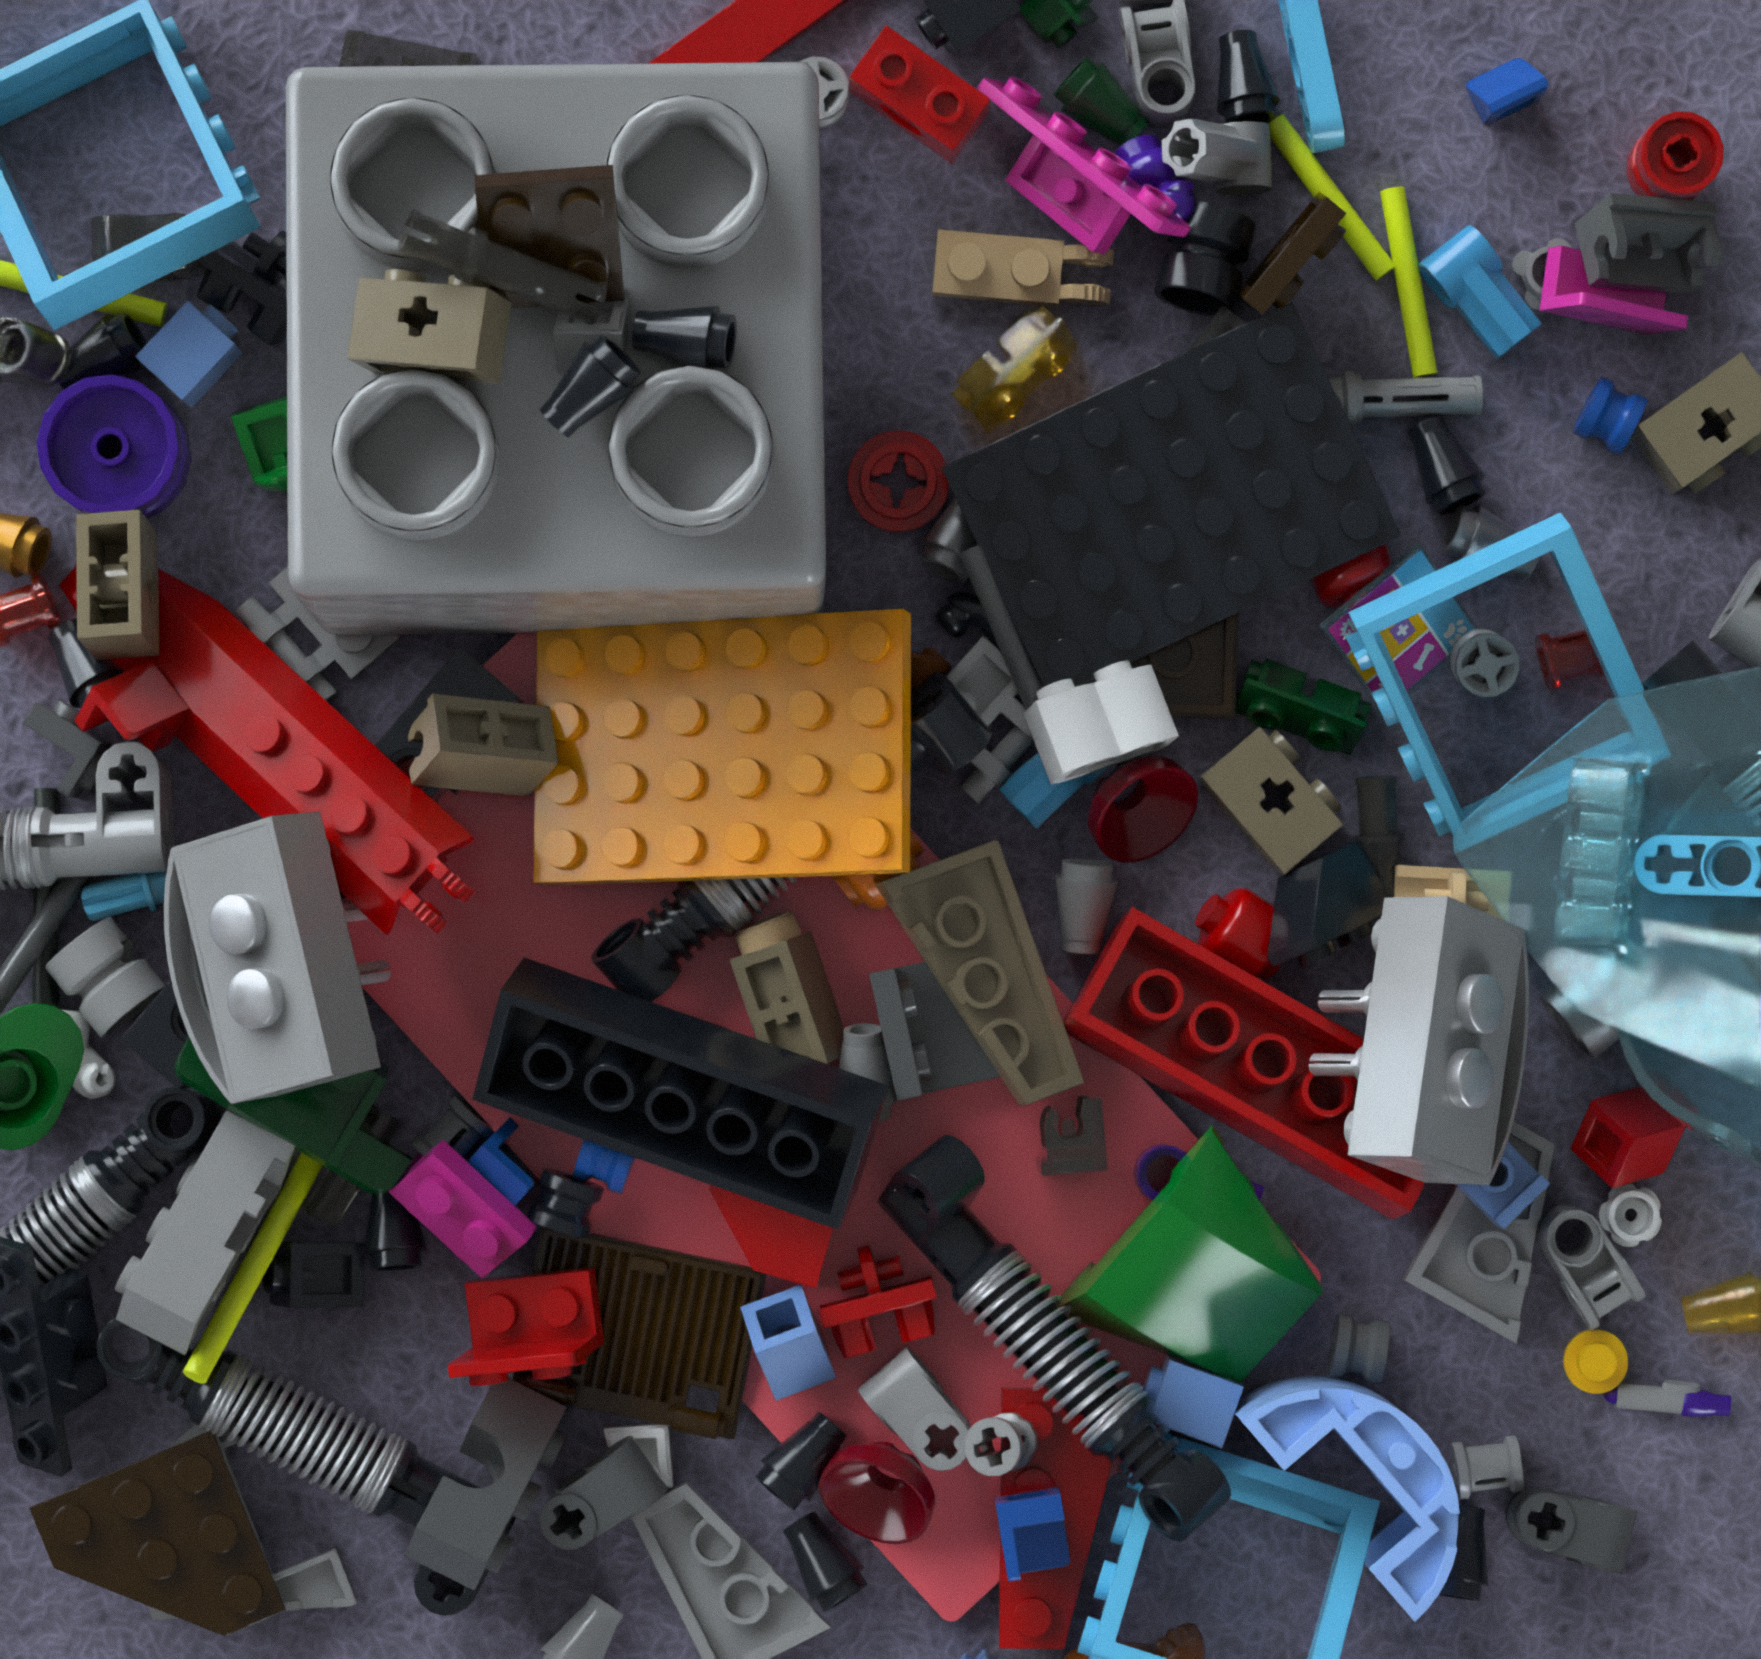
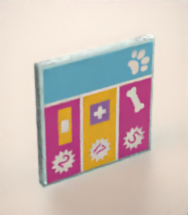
M1418 542L1412 545L1375 579L1366 584L1319 624L1376 706L1377 703L1371 692L1383 686L1373 666L1361 671L1345 637L1357 631L1348 612L1437 571L1438 569ZM1454 596L1379 633L1408 693L1449 658L1454 643L1461 635L1478 628L1457 597Z

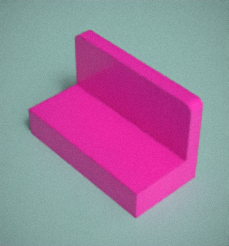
M1567 246L1548 248L1539 311L1646 335L1687 329L1688 316L1664 310L1666 292L1591 287L1588 284L1581 250Z

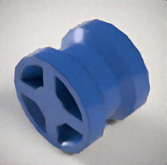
M1601 376L1592 389L1575 423L1573 434L1583 439L1594 436L1604 441L1607 451L1619 456L1635 431L1645 410L1648 398L1637 393L1627 396L1616 390L1613 381Z
M584 1140L572 1178L584 1182L595 1178L604 1181L610 1191L622 1194L635 1157Z

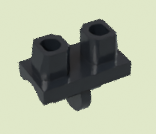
M285 231L279 232L270 243L252 232L246 238L242 247L235 242H231L199 259L198 262L207 268L197 292L199 299L208 305L211 304L216 310L226 313L233 310L242 292L260 303L247 325L250 332L269 345H276L286 338Z

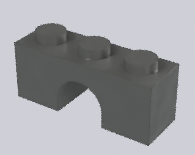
M510 1378L506 1382L490 1386L471 1422L459 1451L483 1464L491 1473L494 1484L483 1488H471L443 1476L414 1531L404 1555L474 1591L485 1569L498 1574L515 1540L504 1534L512 1517L523 1522L525 1521L542 1487L531 1481L539 1464L551 1470L568 1436L557 1430L567 1407Z

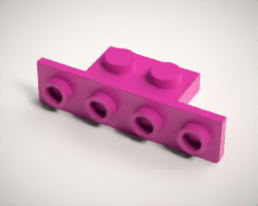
M1013 76L1007 82L983 78L977 89L1033 134L1005 178V181L1094 253L1106 254L1131 214L1156 233L1185 238L1191 226L1173 212L1177 206L1176 202L1167 194L1151 185L1144 184L1141 187L1128 176L1132 169L1131 166L1113 152L1104 148H1099L1096 151L1086 143L1083 138L1087 132L1076 121L1059 112H1054L1052 115L1040 106L1039 102L1042 99V95L1035 88Z

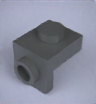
M59 699L53 708L48 704L35 702L22 724L76 757L57 791L71 798H79L83 790L93 793L96 790L98 761L112 744L90 730L82 732L75 723L80 710L69 703Z

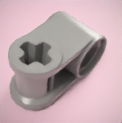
M1173 0L1171 7L1133 12L1130 7L1120 8L1119 20L1126 63L1130 68L1135 105L1140 110V114L1148 120L1147 124L1156 128L1173 127L1175 121L1184 120L1187 117L1195 93V78L1191 60V38L1184 0ZM1168 81L1178 87L1182 98L1170 106L1160 105L1150 97L1148 88L1154 83Z
M1558 1204L1550 1207L1541 1215L1536 1231L1539 1247L1560 1279V1285L1569 1302L1590 1331L1600 1326L1599 1318L1629 1299L1638 1302L1646 1297L1635 1274L1621 1254L1614 1248L1600 1223L1593 1215L1568 1204ZM1578 1219L1584 1230L1580 1245L1569 1252H1561L1555 1242V1233L1558 1226L1566 1220Z
M908 1347L901 1350L858 1388V1392L874 1413L891 1431L897 1433L919 1461L928 1468L938 1471L951 1470L960 1465L966 1458L964 1441L968 1430L971 1428L970 1423L944 1393L943 1387L931 1371ZM933 1424L941 1430L948 1428L950 1425L955 1427L958 1434L953 1444L957 1451L951 1454L947 1449L941 1448L934 1453L928 1447L933 1436L928 1427Z

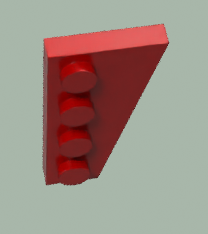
M1001 1387V1413L1015 1412L1023 1419L1030 1421L1038 1434V1448L1032 1455L1028 1465L1000 1476V1496L1058 1487L1065 1518L1064 1525L1070 1563L1065 1567L1020 1574L1021 1580L1008 1582L1000 1536V1649H1064L1112 1462L1106 1456H1095L1088 1450L1089 1448H1085V1443H1080L1081 1437L1086 1432V1427L1078 1434H1072L1073 1429L1084 1417L1080 1414L1068 1423H1062L1067 1413L1063 1409L1053 1412V1407L1057 1402L1053 1397L1049 1401H1043V1396L1047 1393L1043 1387L1038 1391L1033 1390V1387ZM1008 1437L1001 1438V1451L1011 1449Z

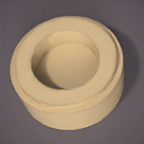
M787 911L742 928L740 931H736L734 937L741 955L797 937L802 932L795 914Z

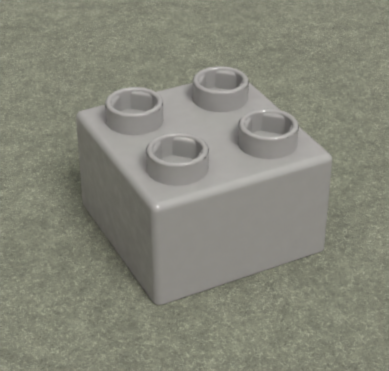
M800 62L304 67L291 73L285 87L288 579L293 590L320 626L332 635L537 633V631L823 613L826 579L820 135L819 81L813 68ZM613 165L625 298H629L630 306L627 355L641 371V374L631 383L634 388L633 392L579 427L569 438L560 433L547 421L540 412V408L550 398L563 377L556 370L553 335L560 305L511 309L500 384L455 380L447 375L425 369H405L387 374L372 373L347 359L359 277L384 279L386 270L398 269L426 276V283L448 284L449 275L453 274L470 275L485 279L475 195V175ZM719 306L721 313L733 314L736 317L735 351L728 369L685 366L648 352L633 350L632 331L638 310L663 311Z

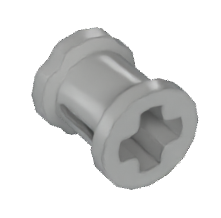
M1015 1412L1001 1413L995 1417H987L974 1423L968 1430L964 1441L965 1455L969 1464L978 1473L986 1476H1001L1009 1471H1015L1028 1465L1032 1455L1038 1448V1434L1033 1424ZM1008 1437L1011 1449L995 1452L992 1439Z
M1516 1435L1506 1436L1503 1439V1443L1464 1447L1461 1441L1450 1443L1452 1475L1459 1500L1469 1499L1471 1492L1508 1487L1512 1493L1524 1490L1523 1466Z

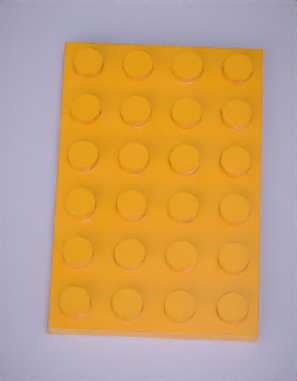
M905 609L537 631L536 705L550 707L559 763L535 789L533 883L541 886L910 873V612Z

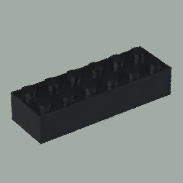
M524 957L500 991L472 1100L839 1230L856 1196L889 1086Z

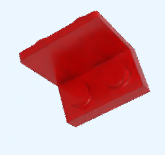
M595 1267L474 1279L466 1282L464 1286L472 1348L447 1364L449 1378L469 1376L470 1386H487L508 1381V1373L532 1370L534 1380L555 1379L572 1374L571 1367L586 1363V1357L604 1344Z

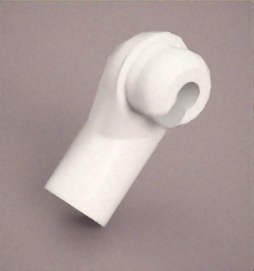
M60 1009L69 1014L81 1030L84 1044V1054L80 1070L72 1087L79 1094L90 1099L100 1098L109 1094L115 1086L116 1074L113 1068L89 1045L91 1025L80 1011Z

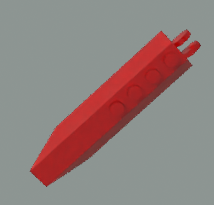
M76 565L59 586L77 612ZM158 569L160 656L119 658L114 660L125 671L149 661L155 664L189 706V710L175 736L262 818L275 815L321 812L326 838L330 844V854L339 891L385 935L388 936L392 931L400 906L403 908L407 907L423 923L438 934L448 922L443 918V913L431 902L425 901L418 893L435 876L441 882V886L452 897L466 903L475 891L446 864L449 860L446 855L470 844L475 838L418 785H411L410 778L252 633L224 605L211 596Z

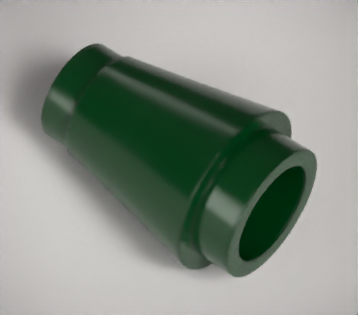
M1085 57L1069 73L1053 93V96L1063 104L1062 112L1111 142H1115L1118 146L1136 138L1148 123V120L1140 114V110L1105 64L1102 62L1097 66L1088 57Z

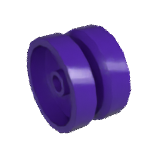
M113 374L83 378L61 391L43 414L36 440L40 469L51 488L57 495L84 514L141 510L148 520L167 509L184 488L192 461L189 434L175 409L141 382ZM120 438L122 442L121 453L114 459L106 458L104 456L106 447L116 448L115 439Z

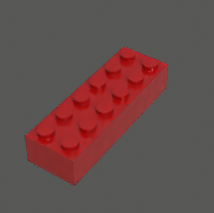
M1134 907L1118 921L1063 1021L1069 1036L1388 1218L1394 1220L1411 1212L1426 1183L1347 1155L1349 1145L1344 1136V1123L1347 1115L1354 1110L1358 1084L1356 1077L1315 1076L1309 1070V1064H1315L1309 1061L1314 1053L1355 1054L1363 1046V1038Z

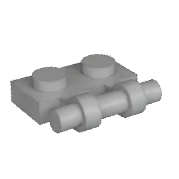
M288 566L269 582V585L284 601L279 608L269 613L257 598L253 596L235 611L252 633L327 702L337 694L336 689L323 676V673L337 662L348 676L355 680L401 640L399 635L329 634L320 626L289 584ZM299 619L322 644L319 649L308 657L285 632Z
M984 636L980 638L946 676L987 726L1000 713L1014 725L990 753L984 748L970 761L976 769L960 788L978 804L994 786L1000 789L1006 783L1005 781L1012 775L1009 769L1033 743L1035 744L1023 714L1026 709L1014 698L1019 692L1001 651Z

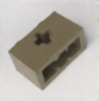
M398 269L386 270L384 279L359 277L347 359L372 373L387 374L405 369H425L447 375L455 380L500 384L512 303L490 290V282L476 276L449 275L448 284L426 283V276Z
M1743 352L1736 355L1639 424L1631 436L1672 495L1686 485L1690 487L1694 494H1697L1726 473L1719 463L1739 448L1747 458L1761 448V377ZM1717 417L1724 427L1717 432V438L1713 436L1704 441L1697 430L1703 427L1705 421H1710Z
M141 510L76 514L77 639L96 660L160 656L158 533Z
M1258 727L1197 780L1275 872L1281 876L1286 874L1343 825L1335 815L1342 807L1335 796L1319 779L1314 780L1309 785L1293 765L1300 760V757L1277 730H1274L1268 736L1261 727ZM1266 782L1272 788L1280 784H1284L1287 787L1289 793L1284 797L1283 801L1289 809L1283 814L1278 808L1267 812L1262 809L1260 802L1266 796L1260 786L1262 783Z

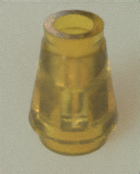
M1752 1271L1693 1292L1691 1295L1681 1296L1688 1334L1699 1332L1701 1334H1761V1276L1753 1277Z

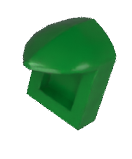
M287 396L235 411L231 419L253 482L262 489L287 492Z

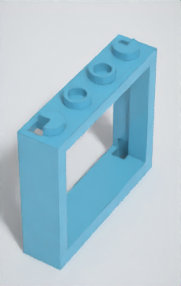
M138 0L0 69V127L154 51L223 197L58 279L0 153V231L34 305L54 331L261 228L250 205L261 199L244 165L233 169L226 153L236 149L232 137L219 114L208 118L202 103L212 97L196 65L193 63L184 68L178 56V52L188 48L173 17L170 16L161 21L149 0Z
M1561 512L1348 612L1357 630L1345 636L1361 671L1372 666L1374 667L1383 686L1371 692L1387 727L1400 722L1409 743L1398 747L1399 753L1413 782L1426 778L1435 798L1423 804L1438 836L1440 837L1451 832L1460 852L1673 754L1576 535ZM1550 552L1630 730L1461 808L1379 632Z
M1167 1434L1165 1437L1168 1441H1170L1172 1438L1177 1436ZM1177 1437L1181 1442L1176 1448L1179 1453L1185 1449L1199 1451L1209 1457L1219 1467L1230 1485V1499L1340 1534L1307 1658L1340 1659L1380 1501ZM1127 1481V1488L1138 1491L1133 1508L1122 1504L1120 1506L1110 1542L1121 1545V1550L1117 1563L1104 1560L1093 1598L1105 1601L1100 1620L1090 1616L1087 1617L1077 1652L1088 1655V1659H1167L1116 1642L1150 1525V1521L1140 1506L1138 1497L1139 1491L1144 1486L1140 1482L1132 1486Z

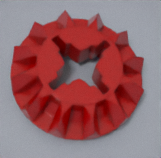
M903 430L878 434L859 448L850 464L848 491L851 502L868 524L892 533L920 529L940 512L946 500L949 483L941 468L946 465V462L936 446L921 435ZM898 455H903V466H906L907 477L917 479V482L927 483V486H916V489H906L903 499L900 500L899 508H893L890 488L880 486V482H871L870 478H881V476L891 475L894 465H897Z

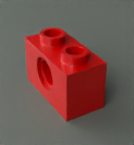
M887 25L849 76L850 93L950 164H953L989 113L990 98Z

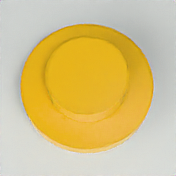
M1588 1329L1576 1334L1567 1344L1563 1354V1367L1566 1376L1574 1386L1587 1393L1601 1394L1614 1389L1622 1382L1628 1369V1355L1623 1343L1615 1335L1601 1329H1593L1592 1331Z

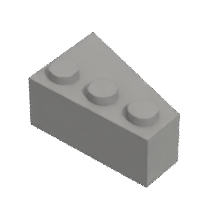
M226 1110L198 1161L192 1160L183 1174L175 1192L178 1196L170 1210L163 1207L154 1220L145 1240L150 1245L143 1258L139 1259L136 1256H132L121 1273L115 1286V1291L123 1295L116 1320L186 1355L242 1263L280 1193L296 1146Z

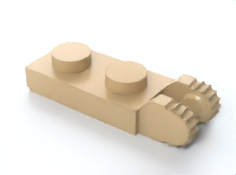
M938 229L932 296L1058 307L1059 302L1104 306L1110 304L1111 290L1097 284L1061 285L1062 263L1084 265L1089 268H1103L1104 266L1113 265L1114 251L1109 248L1106 254L1092 252L1085 245H1064L1063 240Z

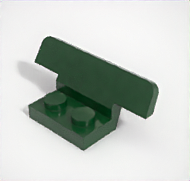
M189 1036L187 1037L175 1062V1072L183 1083L245 1120L295 1145V1149L368 1193L373 1195L387 1193L395 1186L412 1162L410 1155L361 1127L363 1120L387 1081L389 1066L380 1062V1068L283 1095L231 1104L209 1076Z

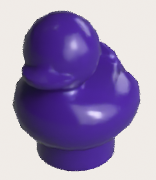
M1143 135L1133 138L1116 150L1114 154L1131 166L1132 169L1128 174L1131 179L1141 187L1144 184H1148L1171 197L1177 204L1173 212L1183 221L1190 216L1196 202L1192 192L1194 184L1187 180V178L1176 176L1174 169L1169 164L1163 163L1162 143L1157 136Z

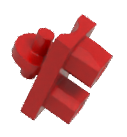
M870 1245L857 1248L861 1263L860 1267L837 1272L842 1291L866 1285L868 1292L822 1304L819 1309L823 1327H831L833 1337L844 1359L877 1350L869 1316L891 1310L894 1311L902 1343L935 1335L934 1310L931 1300L936 1299L937 1296L932 1277L927 1276L881 1289L880 1281L901 1276L904 1273L899 1256L874 1262Z

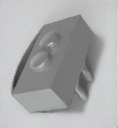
M320 811L269 816L172 847L170 850L164 893V935L172 987L186 1031L199 1059L211 1079L231 1104L283 1095L381 1067L376 1048V1038L371 1027L362 985L388 981L391 976V970L376 972L390 967L384 960L356 964L347 922L368 920V918L352 902L341 900L330 854V844L326 838Z
M1449 896L1384 898L1382 917L1374 924L1371 935L1372 946L1376 952L1372 982L1366 986L1365 990H1323L1318 997L1324 999L1318 1000V1006L1322 1012L1365 1013L1367 1021L1363 1046L1355 1054L1314 1053L1309 1061L1315 1064H1309V1070L1315 1076H1355L1358 1080L1354 1110L1347 1115L1344 1123V1136L1349 1145L1347 1155L1424 1183L1489 1185L1502 1159L1509 1139L1520 1095L1525 1064L1529 1016V982L1524 929Z

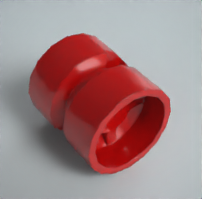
M1676 111L1661 116L1634 143L1627 158L1626 174L1631 189L1640 196L1693 200L1716 178L1723 164L1724 146L1719 132L1707 119L1693 112Z

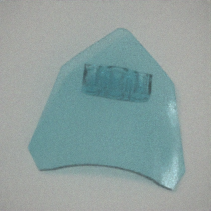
M1761 666L1676 682L1608 699L1473 811L1457 827L1453 838L1454 853L1463 868L1504 921L1524 929L1526 949L1577 1011L1638 1040L1761 1091V897L1658 894L1648 890L1640 883L1634 869V860L1639 847L1653 836L1761 837ZM1695 845L1697 859L1673 857L1671 846H1663L1661 857L1650 859V871L1660 872L1662 883L1664 884L1670 883V877L1673 872H1697L1693 885L1704 886L1705 882L1701 874L1700 865L1706 846ZM1729 847L1721 851L1714 864L1716 876L1722 883L1728 886H1736L1743 883L1751 872V860L1748 854L1738 847Z

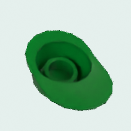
M32 1003L13 1008L0 1017V1149L14 1151L28 1147L48 1134L59 1117L63 1104L80 1070L84 1054L81 1030L69 1014L53 1005Z

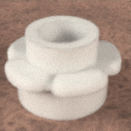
M1626 1184L1609 1191L1608 1201L1602 1203L1599 1208V1222L1604 1230L1611 1233V1239L1625 1247H1634L1639 1244V1241L1653 1239L1659 1232L1662 1224L1659 1211L1661 1204L1656 1194L1646 1187L1637 1189L1633 1184ZM1628 1209H1634L1636 1212V1218L1633 1221H1628L1625 1218V1212Z

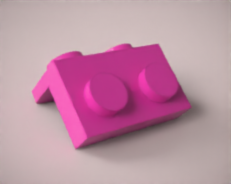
M441 1140L424 1156L418 1153L395 1186L389 1190V1193L410 1214L425 1225L481 1278H484L524 1245L537 1227L444 1140Z

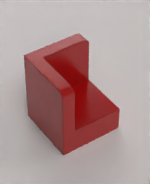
M149 661L92 686L75 719V723L82 732H85L110 721L124 739L133 740L138 738L145 747L155 752L171 744L189 710V706L155 664Z
M1640 1086L1593 1099L1570 1149L1613 1189L1662 1174L1666 1170L1687 1124L1649 1089Z

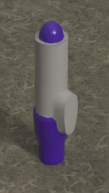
M1664 1380L1662 1387L1620 1383L1614 1389L1603 1393L1605 1400L1614 1404L1615 1408L1674 1413L1686 1417L1712 1415L1729 1417L1731 1412L1730 1395L1714 1394L1702 1390L1701 1385L1694 1382Z

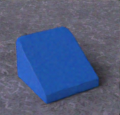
M1516 58L1466 83V90L1483 124L1487 123L1489 126L1538 102L1547 91L1549 83L1546 77L1527 61Z

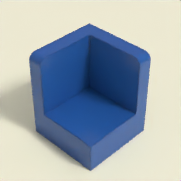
M510 1117L477 1150L468 1163L517 1207L533 1190L534 1182L531 1177L500 1150L519 1127Z
M1058 1487L994 1497L1008 1582L1021 1580L1020 1574L1065 1567L1070 1563L1064 1525L1065 1518Z

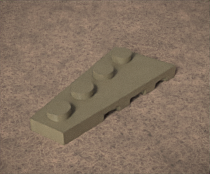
M998 840L911 870L910 873H903L875 883L882 897L1019 1106L1034 1103L1085 1083Z

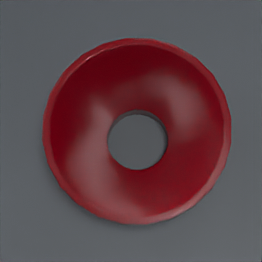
M1147 756L1119 763L1108 776L1101 778L1096 786L1088 813L1089 832L1099 849L1114 861L1132 863L1149 859L1172 845L1192 821L1199 796L1197 784L1187 770L1167 757ZM1139 779L1137 788L1129 797L1119 802H1113L1126 787Z
M880 1441L871 1444L853 1445L838 1451L825 1466L819 1480V1493L823 1504L830 1514L843 1526L869 1540L888 1544L911 1542L919 1538L926 1531L933 1515L935 1494L920 1463L915 1456L900 1451L889 1442ZM877 1467H880L888 1472L893 1473L900 1479H895L886 1476L885 1474L880 1472L877 1469Z

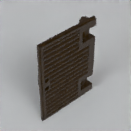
M541 1226L533 1273L595 1267L604 1344L586 1357V1363L571 1367L572 1374L568 1375L565 1381L559 1379L534 1380L532 1370L514 1372L513 1380L566 1407L572 1405L671 1426L674 1431L711 1439H717V1437L735 1439L753 1346L740 1307L762 1298L766 1274L754 1271L752 1267L592 1233H589L588 1238H579ZM690 1386L720 1392L717 1411L714 1413L686 1407Z

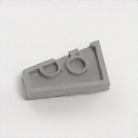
M1513 1121L1508 1142L1548 1181L1555 1144ZM1501 1163L1498 1165L1494 1177L1489 1184L1490 1186L1499 1184L1505 1176V1170ZM1454 1185L1402 1279L1517 1344L1521 1325L1519 1319L1525 1288L1528 1287L1532 1251L1538 1221L1541 1220L1546 1189L1505 1229L1495 1226Z
M688 1481L667 1491L649 1508L632 1518L702 1659H770L831 1628V1624Z

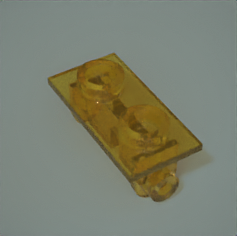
M1041 306L1035 313L1028 310L997 341L999 346L1011 356L1004 364L987 350L962 376L955 380L958 387L951 393L952 397L967 412L972 411L988 435L1000 423L1013 419L1024 406L1026 398L1045 379H1051L1062 372L1069 363L1071 354L1079 348L1064 320L1061 317L1056 319L1044 306Z

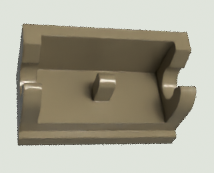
M432 693L427 699L428 706L414 721L408 735V741L423 742L421 754L415 757L409 768L411 785L528 797L559 763L551 711L548 706Z
M811 931L730 959L756 1039L826 1064L840 1058L842 1042L844 1040V1027Z

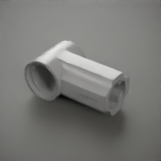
M1191 118L1175 121L1169 135L1162 140L1163 163L1169 164L1178 177L1215 183L1216 193L1226 195L1259 194L1272 190L1270 124L1252 121L1218 124Z

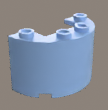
M1321 1375L1288 1377L1267 1383L1240 1397L1235 1415L1284 1471L1333 1429L1401 1507L1402 1511L1371 1537L1364 1564L1416 1622L1428 1610L1445 1585L1458 1549L1456 1547L1458 1514H1460L1458 1495L1448 1465L1428 1434L1415 1421L1383 1396L1355 1382L1336 1377Z

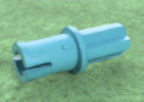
M167 872L127 874L85 886L81 891V899L87 917L91 921H97L149 906L151 913L158 911L157 905L164 904Z

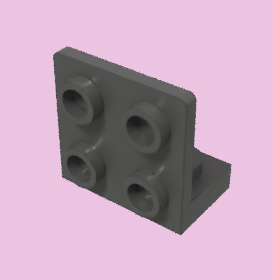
M926 962L869 973L897 1101L922 1096L924 1093L1000 1077Z

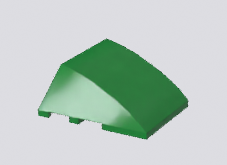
M1212 1125L1171 1171L1168 1184L1095 1265L1093 1262H1090L1061 1295L1058 1307L1071 1306L1068 1318L1081 1317V1323L1186 1361L1220 1376L1242 1382L1323 1293V1287L1282 1226L1275 1224L1254 1193V1185L1246 1174H1241L1224 1149V1141Z

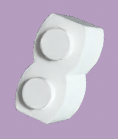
M1129 660L1120 661L1096 671L1093 674L1096 680L1094 683L1075 687L1072 679L1069 678L1054 682L1036 691L1038 700L1023 714L1051 785L1153 753L1167 747L1179 736L1151 664L1132 669Z

